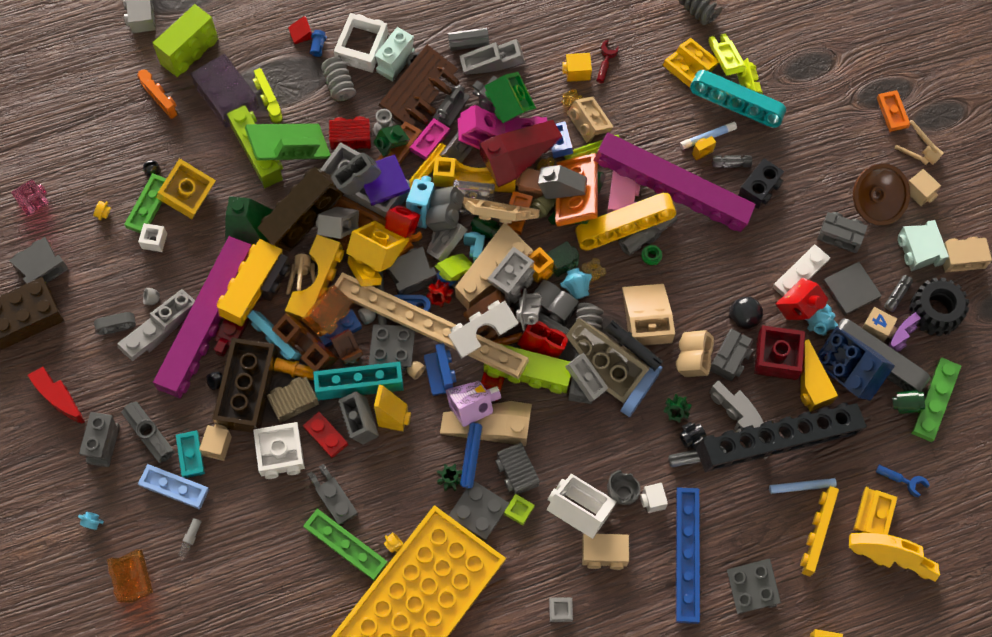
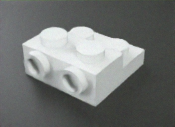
M297 422L253 430L258 470L261 476H265L266 479H274L278 477V473L287 472L288 475H296L300 473L301 469H305Z

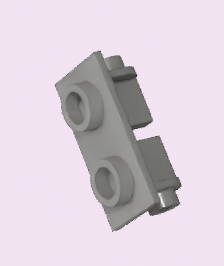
M524 288L523 296L519 298L520 309L516 312L517 321L521 322L523 331H525L526 324L533 325L538 322L542 297L539 293L527 294L526 288Z

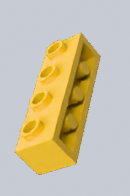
M259 239L256 245L253 244L251 246L246 262L243 261L240 264L238 275L235 279L232 278L227 287L228 291L217 302L219 316L242 327L262 294L260 288L280 254H283L281 248L262 239Z

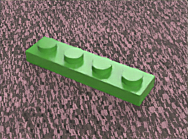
M942 357L939 359L924 398L925 409L920 410L911 434L930 442L935 440L961 365Z
M319 509L312 514L303 526L304 529L373 581L376 580L388 564V561Z

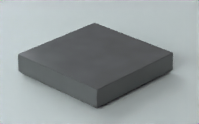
M860 262L823 280V284L844 316L880 299L882 296Z

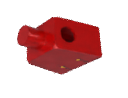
M801 278L776 303V306L786 320H805L811 318L819 309H823L826 306L828 297L817 283Z

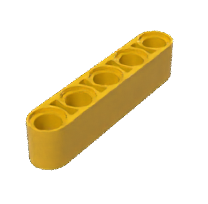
M661 193L602 215L596 219L589 220L587 224H580L576 227L575 233L579 246L582 250H591L666 222L675 217L676 209L670 194Z

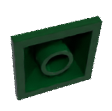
M229 196L225 217V242L229 236L251 245H256L259 239L268 242V239L261 233L258 226L265 216L272 213L273 209L250 198Z

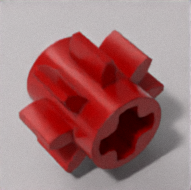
M438 279L436 284L431 283L428 289L430 291L426 297L430 298L432 305L435 304L442 307L445 302L447 304L450 303L454 290L450 289L449 282H441Z

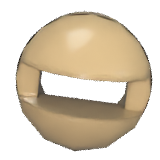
M412 361L411 367H407V373L416 380L422 375L426 367L419 361Z

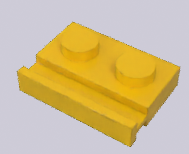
M865 487L853 530H859L863 533L888 535L897 497Z

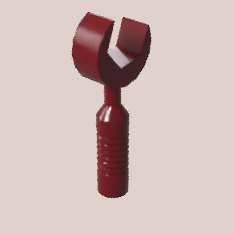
M609 39L605 40L601 45V54L605 57V60L601 63L596 79L598 83H604L609 67V58H614L618 54L619 45L615 50L607 49L606 46Z

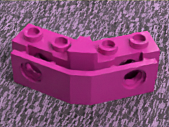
M474 105L460 113L461 117L458 118L459 141L480 150V143L503 133L546 122L547 117H517L502 123L494 113Z

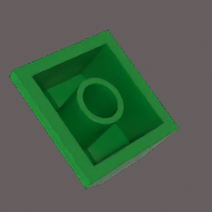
M519 72L503 75L484 86L486 96L493 103L495 114L502 123L511 121L536 109Z

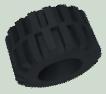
M932 278L931 281L927 280L920 286L910 301L909 310L912 311L910 316L916 312L921 318L916 326L920 325V330L923 332L927 330L929 335L934 333L937 336H942L943 333L945 335L950 334L951 331H954L960 325L969 311V307H967L969 299H965L967 296L966 292L960 290L962 287L959 284L957 286L954 285V281L950 280L947 282L946 278H940L939 281L937 278ZM929 300L942 302L946 306L948 314H941L931 307Z

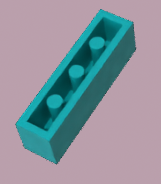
M400 362L313 372L315 393L318 400L343 398L354 392H358L361 395L377 394L379 385L386 387L391 392L404 390Z

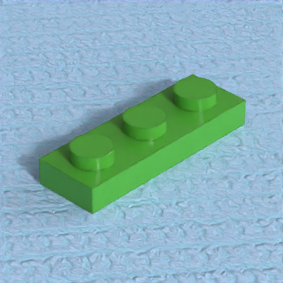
M152 173L124 224L127 229L141 234L143 224H151L162 204V201L156 198L157 193L167 178Z

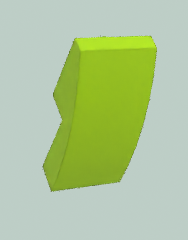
M457 254L437 263L435 267L440 271L439 275L443 279L456 281L469 270L473 263L464 254Z

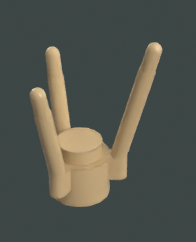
M910 120L909 123L928 145L922 152L925 156L922 157L898 145L895 146V149L920 160L925 165L929 162L934 165L944 152L932 143L913 120Z
M298 254L295 256L287 286V295L291 292L295 274H298L297 291L301 290L302 275H307L310 272L312 283L316 280L315 264L311 263L309 255Z

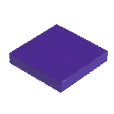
M395 154L375 161L381 170V174L376 180L363 186L371 206L410 192V187Z

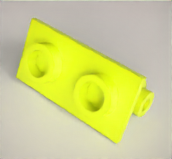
M746 58L743 61L746 66L745 71L737 73L739 83L746 88L763 94L760 82H754L759 79L756 65H753Z

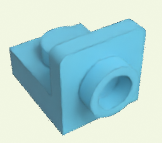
M478 232L464 234V245L471 246L469 257L473 258V263L484 250L485 235H481Z

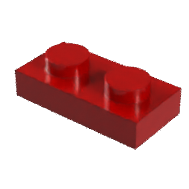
M320 412L303 425V428L331 459L348 445V442Z

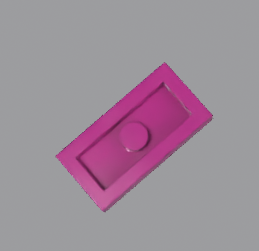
M433 118L410 146V151L426 160L437 145L442 143L448 136L450 128Z

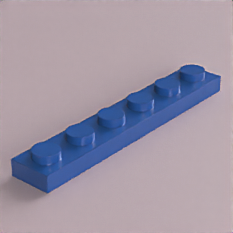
M677 487L676 623L699 624V489Z

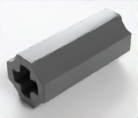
M487 28L448 33L451 51L489 45Z

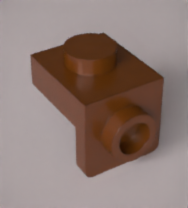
M350 329L330 338L340 360L344 364H354L360 360L359 357L364 355L362 350L359 349Z

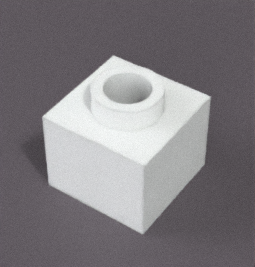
M144 223L138 242L142 249L162 252L167 232L164 226Z
M662 483L645 486L643 494H640L643 508L646 507L648 513L665 510L668 503Z

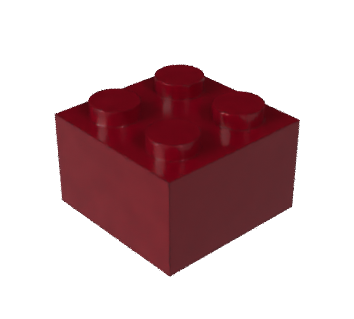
M762 325L757 336L754 374L797 380L802 372L805 331Z

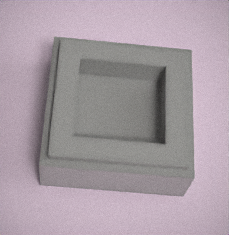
M549 598L550 622H573L572 598Z

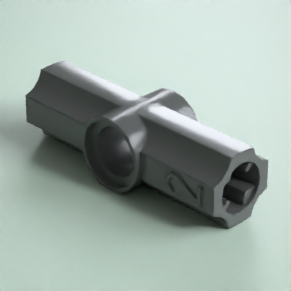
M675 215L671 220L623 237L619 240L618 244L622 251L630 256L645 244H651L656 241L664 230L677 221V216Z
M135 401L126 405L121 411L122 415L158 463L170 459L175 451L139 403ZM153 429L151 434L143 435L145 430Z

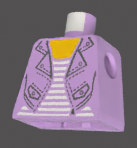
M479 381L446 389L449 407L463 427L492 414L493 407L491 402L501 399L497 386L486 390Z

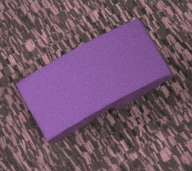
M916 312L902 323L891 338L888 346L899 352L907 346L905 342L910 337L909 334L918 328L916 324L921 318Z

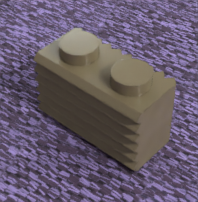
M301 377L295 378L290 382V385L283 388L277 387L267 395L279 423L319 405L307 377L303 379Z

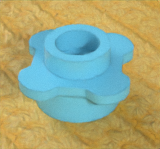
M86 512V514L78 516L81 519L80 525L89 529L97 530L99 523L103 524L104 522L99 519L98 514Z

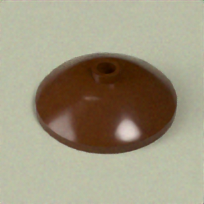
M874 164L861 172L853 188L854 206L858 214L868 223L874 225L894 223L902 217L909 205L910 186L903 172L893 165ZM874 191L876 192V197H875V198L873 197V192H874Z

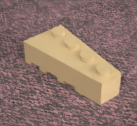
M503 223L455 287L456 298L467 310L497 290L496 287L488 282V277L513 247L526 256L533 253V250L507 223Z

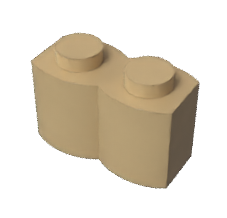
M707 330L684 332L679 341L681 352L676 360V368L684 377L708 376L710 372L714 338Z

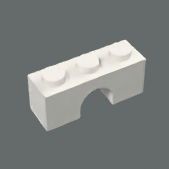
M497 300L487 307L489 311L482 315L479 311L469 317V323L464 326L459 323L450 329L451 334L448 337L461 359L481 347L476 338V332L481 326H491L500 336L518 325V321L506 301L500 303Z

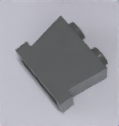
M46 237L36 240L30 247L16 253L9 260L13 267L24 277L22 279L26 284L40 277H43L46 283H49L68 270L59 255H55Z
M423 246L418 249H410L406 254L398 257L391 267L386 269V273L396 285L398 295H411L428 287L431 283L435 284L438 279L434 267L429 268Z
M90 412L79 452L80 455L87 457V464L103 467L110 466L120 425L115 423L112 415Z

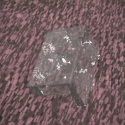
M454 180L453 186L463 193V197L494 202L495 184ZM461 207L459 213L472 214L464 207Z

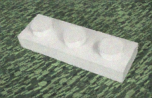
M814 244L772 288L784 296L801 278L810 280L830 260V257Z

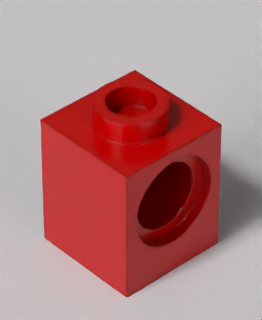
M397 205L386 213L385 229L408 238L416 232L420 214Z

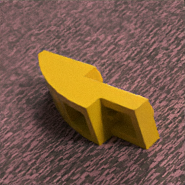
M862 532L849 535V548L858 555H865L871 558L878 565L890 568L895 561L900 567L904 569L909 568L920 577L934 582L940 576L938 563L924 557L923 547L899 537L879 533Z

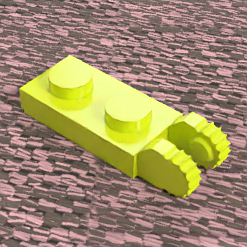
M725 33L720 35L721 43H718L714 36L709 37V45L726 76L745 71V63L732 40L730 41Z
M262 69L254 70L255 79H252L257 91L261 90L262 92L260 97L264 106H268L267 110L271 121L274 124L283 121L281 108Z

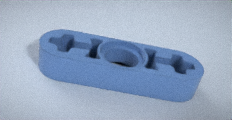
M659 366L655 372L649 368L621 409L622 413L631 417L663 369L662 366Z

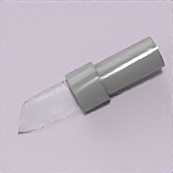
M193 518L188 532L183 538V543L178 553L182 562L196 539L195 536L202 522L198 519Z

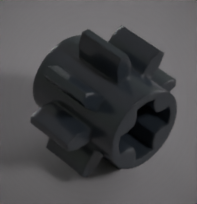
M691 422L683 425L682 429L684 431L679 434L683 445L686 448L691 447V449L694 448L695 450L702 442V438L706 437L703 427L700 424L695 425V423Z

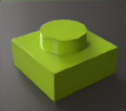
M515 494L504 515L524 525L535 505Z

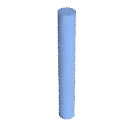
M835 478L775 484L769 485L770 494L821 489L829 488L830 486L836 487L837 483Z

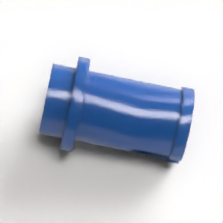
M315 30L311 35L312 44L309 53L312 56L320 57L322 56L323 45L327 37L324 31Z

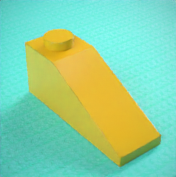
M808 339L804 341L801 400L804 406H807L811 412L833 403L838 395Z
M379 385L374 403L378 427L404 432V427L409 425L411 412H408L407 404L386 387Z

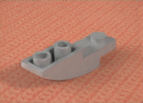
M181 289L151 312L150 319L117 343L118 348L132 361L146 350L150 353L188 316L195 300Z
M717 381L712 386L709 392L712 400L718 405L721 404L726 409L730 418L738 421L734 428L736 432H740L742 428L753 425L754 428L760 427L764 423L756 408L740 390L733 395L720 381Z

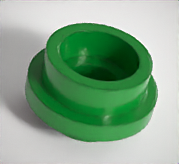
M656 245L646 246L642 250V260L648 265H656L662 259V251ZM653 254L655 258H650L648 255Z

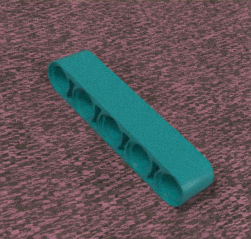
M706 70L698 71L690 85L693 94L772 128L781 125L786 113V107L783 103Z

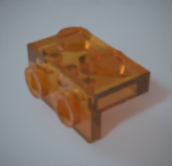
M136 549L120 558L111 557L107 559L108 572L111 576L114 595L118 602L133 603L153 593L142 550Z

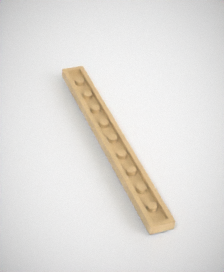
M343 272L333 286L332 292L455 349L448 335L451 334L450 329L456 326V324L373 286H360L356 278ZM476 334L481 347L468 356L519 379L529 362L528 357Z

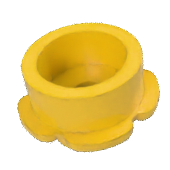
M98 202L93 214L98 220H102V218L107 219L111 210L108 207V202Z
M393 532L389 536H385L386 542H384L386 548L391 553L398 552L403 546L400 538Z

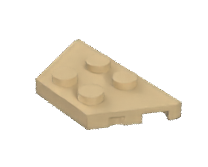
M464 197L462 207L472 214L479 215L480 219L491 220V217L498 218L502 223L539 218L540 209Z

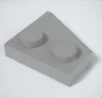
M457 223L454 229L433 231L432 241L429 243L427 253L438 261H443L450 255L467 229Z

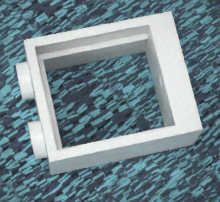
M350 13L335 47L334 56L340 57L342 59L341 62H345L348 66L373 73L377 63L375 54L385 43L388 36L387 23L381 20L369 19L360 14ZM353 27L377 34L369 54L345 47Z
M570 474L566 480L562 479L557 488H554L548 497L550 504L547 511L593 539L609 517L617 501ZM565 495L568 496L569 498H571L572 500L576 501V502L579 503L580 505H582V506H584L585 508L589 509L590 511H592L593 513H595L596 516H594L593 514L589 513L588 511H586L585 509L581 508L580 506H578L577 504L573 503L572 501H570L569 499L565 498L564 496H565Z

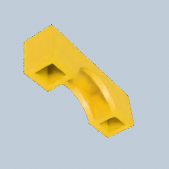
M435 157L433 171L434 186H455L461 189L508 193L515 191L516 180L498 188L487 167L474 168L461 164L456 158Z
M316 235L309 252L312 260L318 265L317 278L307 289L293 291L285 309L287 314L295 316L298 320L311 325L313 320L317 319L320 314V303L326 299L328 294L327 286L330 281L334 280L336 275L335 267L337 262H341L344 255L340 242L320 235Z

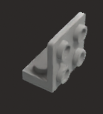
M513 247L488 277V282L505 294L508 306L512 303L515 304L521 297L520 292L524 287L528 288L532 284L535 272L534 261Z

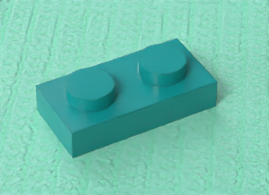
M196 430L177 434L176 442L182 477L189 478L205 474L203 456L199 450L201 446L199 432Z

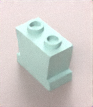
M398 27L393 31L375 54L378 63L377 73L391 81L395 80L408 63V56L415 52L413 48V35Z
M935 220L927 221L922 226H903L898 235V243L900 247H903L904 259L906 264L909 265L911 272L933 263L935 267L941 266L949 257Z

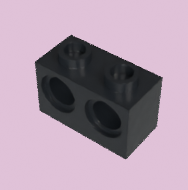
M764 158L741 186L738 196L755 203V208L759 209L762 204L766 205L772 197L771 192L774 189L778 190L784 180L781 178L784 171ZM754 190L759 191L761 194L755 193Z

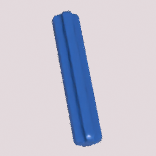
M479 423L469 424L460 486L464 488H472L474 484L482 425Z

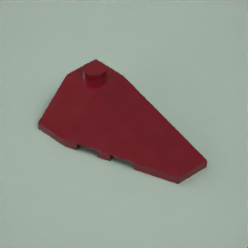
M554 120L503 133L481 142L480 155L499 188L517 180L522 175V172L529 166L531 167L543 153L545 154L562 139V134Z

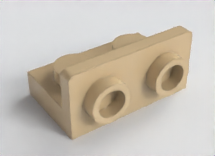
M594 97L575 100L567 112L586 143L591 142L595 135L610 132L613 128V125Z

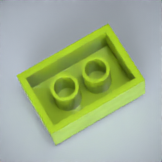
M194 4L153 42L160 64L176 77L186 72L195 60L200 59L209 47L216 44L218 36L213 19Z

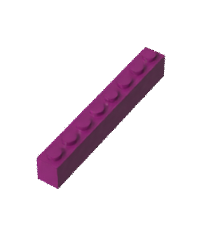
M609 132L606 133L593 160L600 166L617 172L620 176L628 177L641 186L653 189L657 194H670L674 202L690 207L694 212L702 213L713 221L727 225L734 231L741 232L747 226L756 205Z
M230 236L228 237L153 381L157 390L180 399L183 393L188 391L190 379L193 374L197 373L200 366L199 361L202 355L205 356L207 354L209 342L212 337L216 336L221 318L224 319L219 316L217 302L228 291L227 287L232 278L235 279L238 275L240 264L243 261L246 262L249 257L248 253L252 246L251 244Z

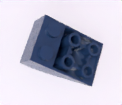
M836 326L817 354L824 370L858 398L869 401L872 400L895 367L894 364L838 326Z

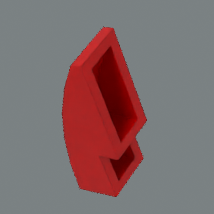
M44 367L28 374L36 389L56 410L82 424L85 422L67 387L61 380L54 383Z

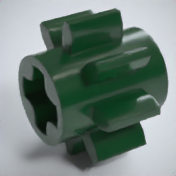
M675 394L673 400L670 398L666 400L665 404L667 406L664 409V413H668L669 420H677L680 423L683 417L688 419L690 415L688 411L691 409L692 404H687L686 396L678 397Z
M444 464V470L437 471V475L442 477L437 480V484H443L445 492L448 488H453L456 491V486L461 482V478L458 477H461L462 470L457 471L456 464L452 467ZM450 474L451 477H454V480L450 481L447 475Z

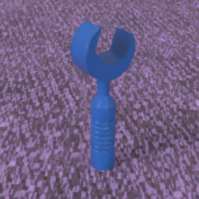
M878 465L876 473L896 482L908 484V491L914 497L921 496L915 490L916 484L922 483L926 488L930 486L927 479L922 476H915L908 480L902 474L882 465Z

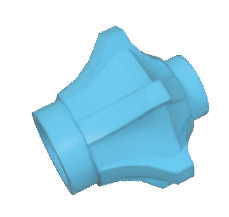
M579 268L567 271L568 275L560 283V286L566 289L576 300L589 296V282L592 275L583 273Z
M826 304L823 309H819L811 318L805 319L809 323L807 329L822 335H827L829 330L835 329L838 324L834 320L835 314L832 312V308Z

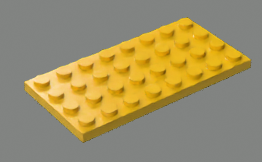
M434 505L331 637H448L506 561V558Z

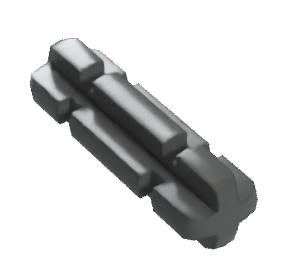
M715 155L712 158L713 167H740V165L751 167L752 156L724 155L722 157L721 155Z
M907 275L902 276L885 303V309L890 312L895 311L913 282L911 277Z

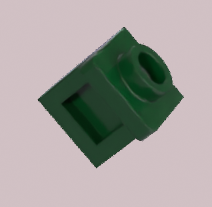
M400 125L381 128L374 140V144L383 156H387L392 148L407 145L410 139Z

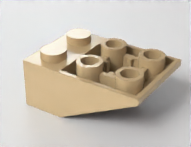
M664 284L622 287L628 331L633 333L632 336L643 345L672 343L675 336V328Z

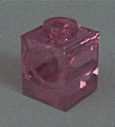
M33 179L11 192L27 216L49 203L45 197L48 194L41 183L37 185Z

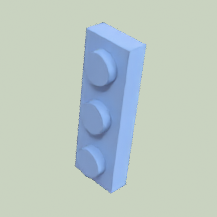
M147 464L138 482L140 487L199 510L209 492V488L149 464Z

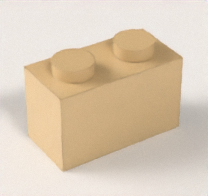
M970 237L966 240L954 238L944 243L949 256L943 264L945 273L986 269L992 261L986 238Z
M583 534L582 565H587L589 569L610 566V569L614 570L623 569V566L628 565L629 535L596 534L592 539Z

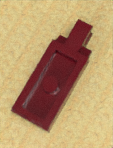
M248 317L242 327L224 319L215 338L217 344L214 351L217 355L224 357L230 347L232 338H241L250 321Z

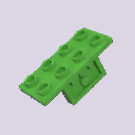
M247 124L245 126L256 160L328 159L331 156L319 124Z

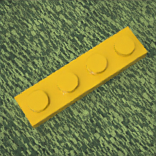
M832 486L826 492L821 493L818 504L822 506L820 512H816L812 523L816 525L814 533L810 532L806 543L809 546L808 553L803 554L800 566H803L801 574L809 577L816 570L839 489Z

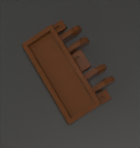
M426 44L378 106L382 109H388L392 116L402 124L407 122L414 126L416 121L410 117L411 115L420 123L427 125L428 119L416 110L417 106L431 116H434L436 110L430 104L440 92L433 86L450 95L452 89L442 82L440 77L442 76L452 85L457 86L460 82L454 74L458 68Z

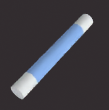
M735 122L726 124L680 142V147L682 150L694 146L702 138L707 139L711 136L715 138L736 130L737 125Z

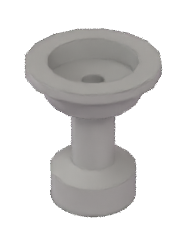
M388 109L377 111V122L373 128L374 134L377 136L381 128L396 125L392 121V113Z

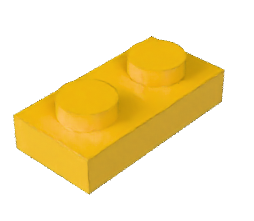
M348 256L347 263L360 286L381 285L382 277L378 271L371 269L369 265L363 262L356 261L352 256Z

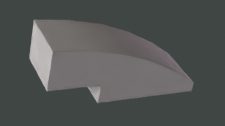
M517 39L499 46L495 42L460 55L464 74L492 72L526 63L521 45Z

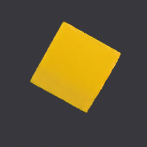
M689 38L678 47L674 54L664 60L663 66L690 87L698 71L706 70L712 72L719 62L717 58L692 38Z

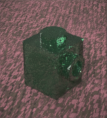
M568 241L547 252L554 260L553 273L556 277L578 266L579 252L574 246L571 247Z

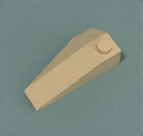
M514 401L492 404L493 413L474 422L482 425L480 440L514 445L521 442L523 446H526L532 404ZM452 411L443 412L440 434L467 438L469 425L463 427Z

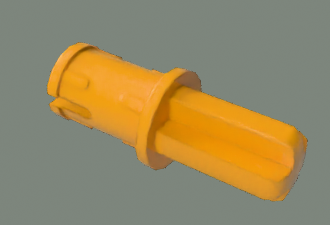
M279 357L276 358L274 371L290 374L293 378L298 376L314 380V371L309 366L299 364V361L292 362Z

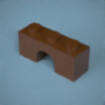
M285 314L272 328L286 344L291 345L301 353V359L313 371L329 370L338 360L295 316Z

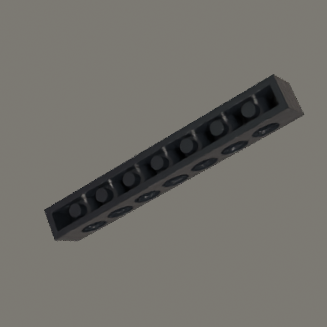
M846 402L837 405L834 409L829 407L822 408L814 414H811L809 411L800 414L797 418L788 416L780 419L777 423L767 421L756 428L750 425L742 428L740 432L730 430L724 432L719 437L709 435L702 438V442L696 447L704 471L709 472L857 435L867 425L858 404L848 405ZM720 446L726 450V453L721 450Z

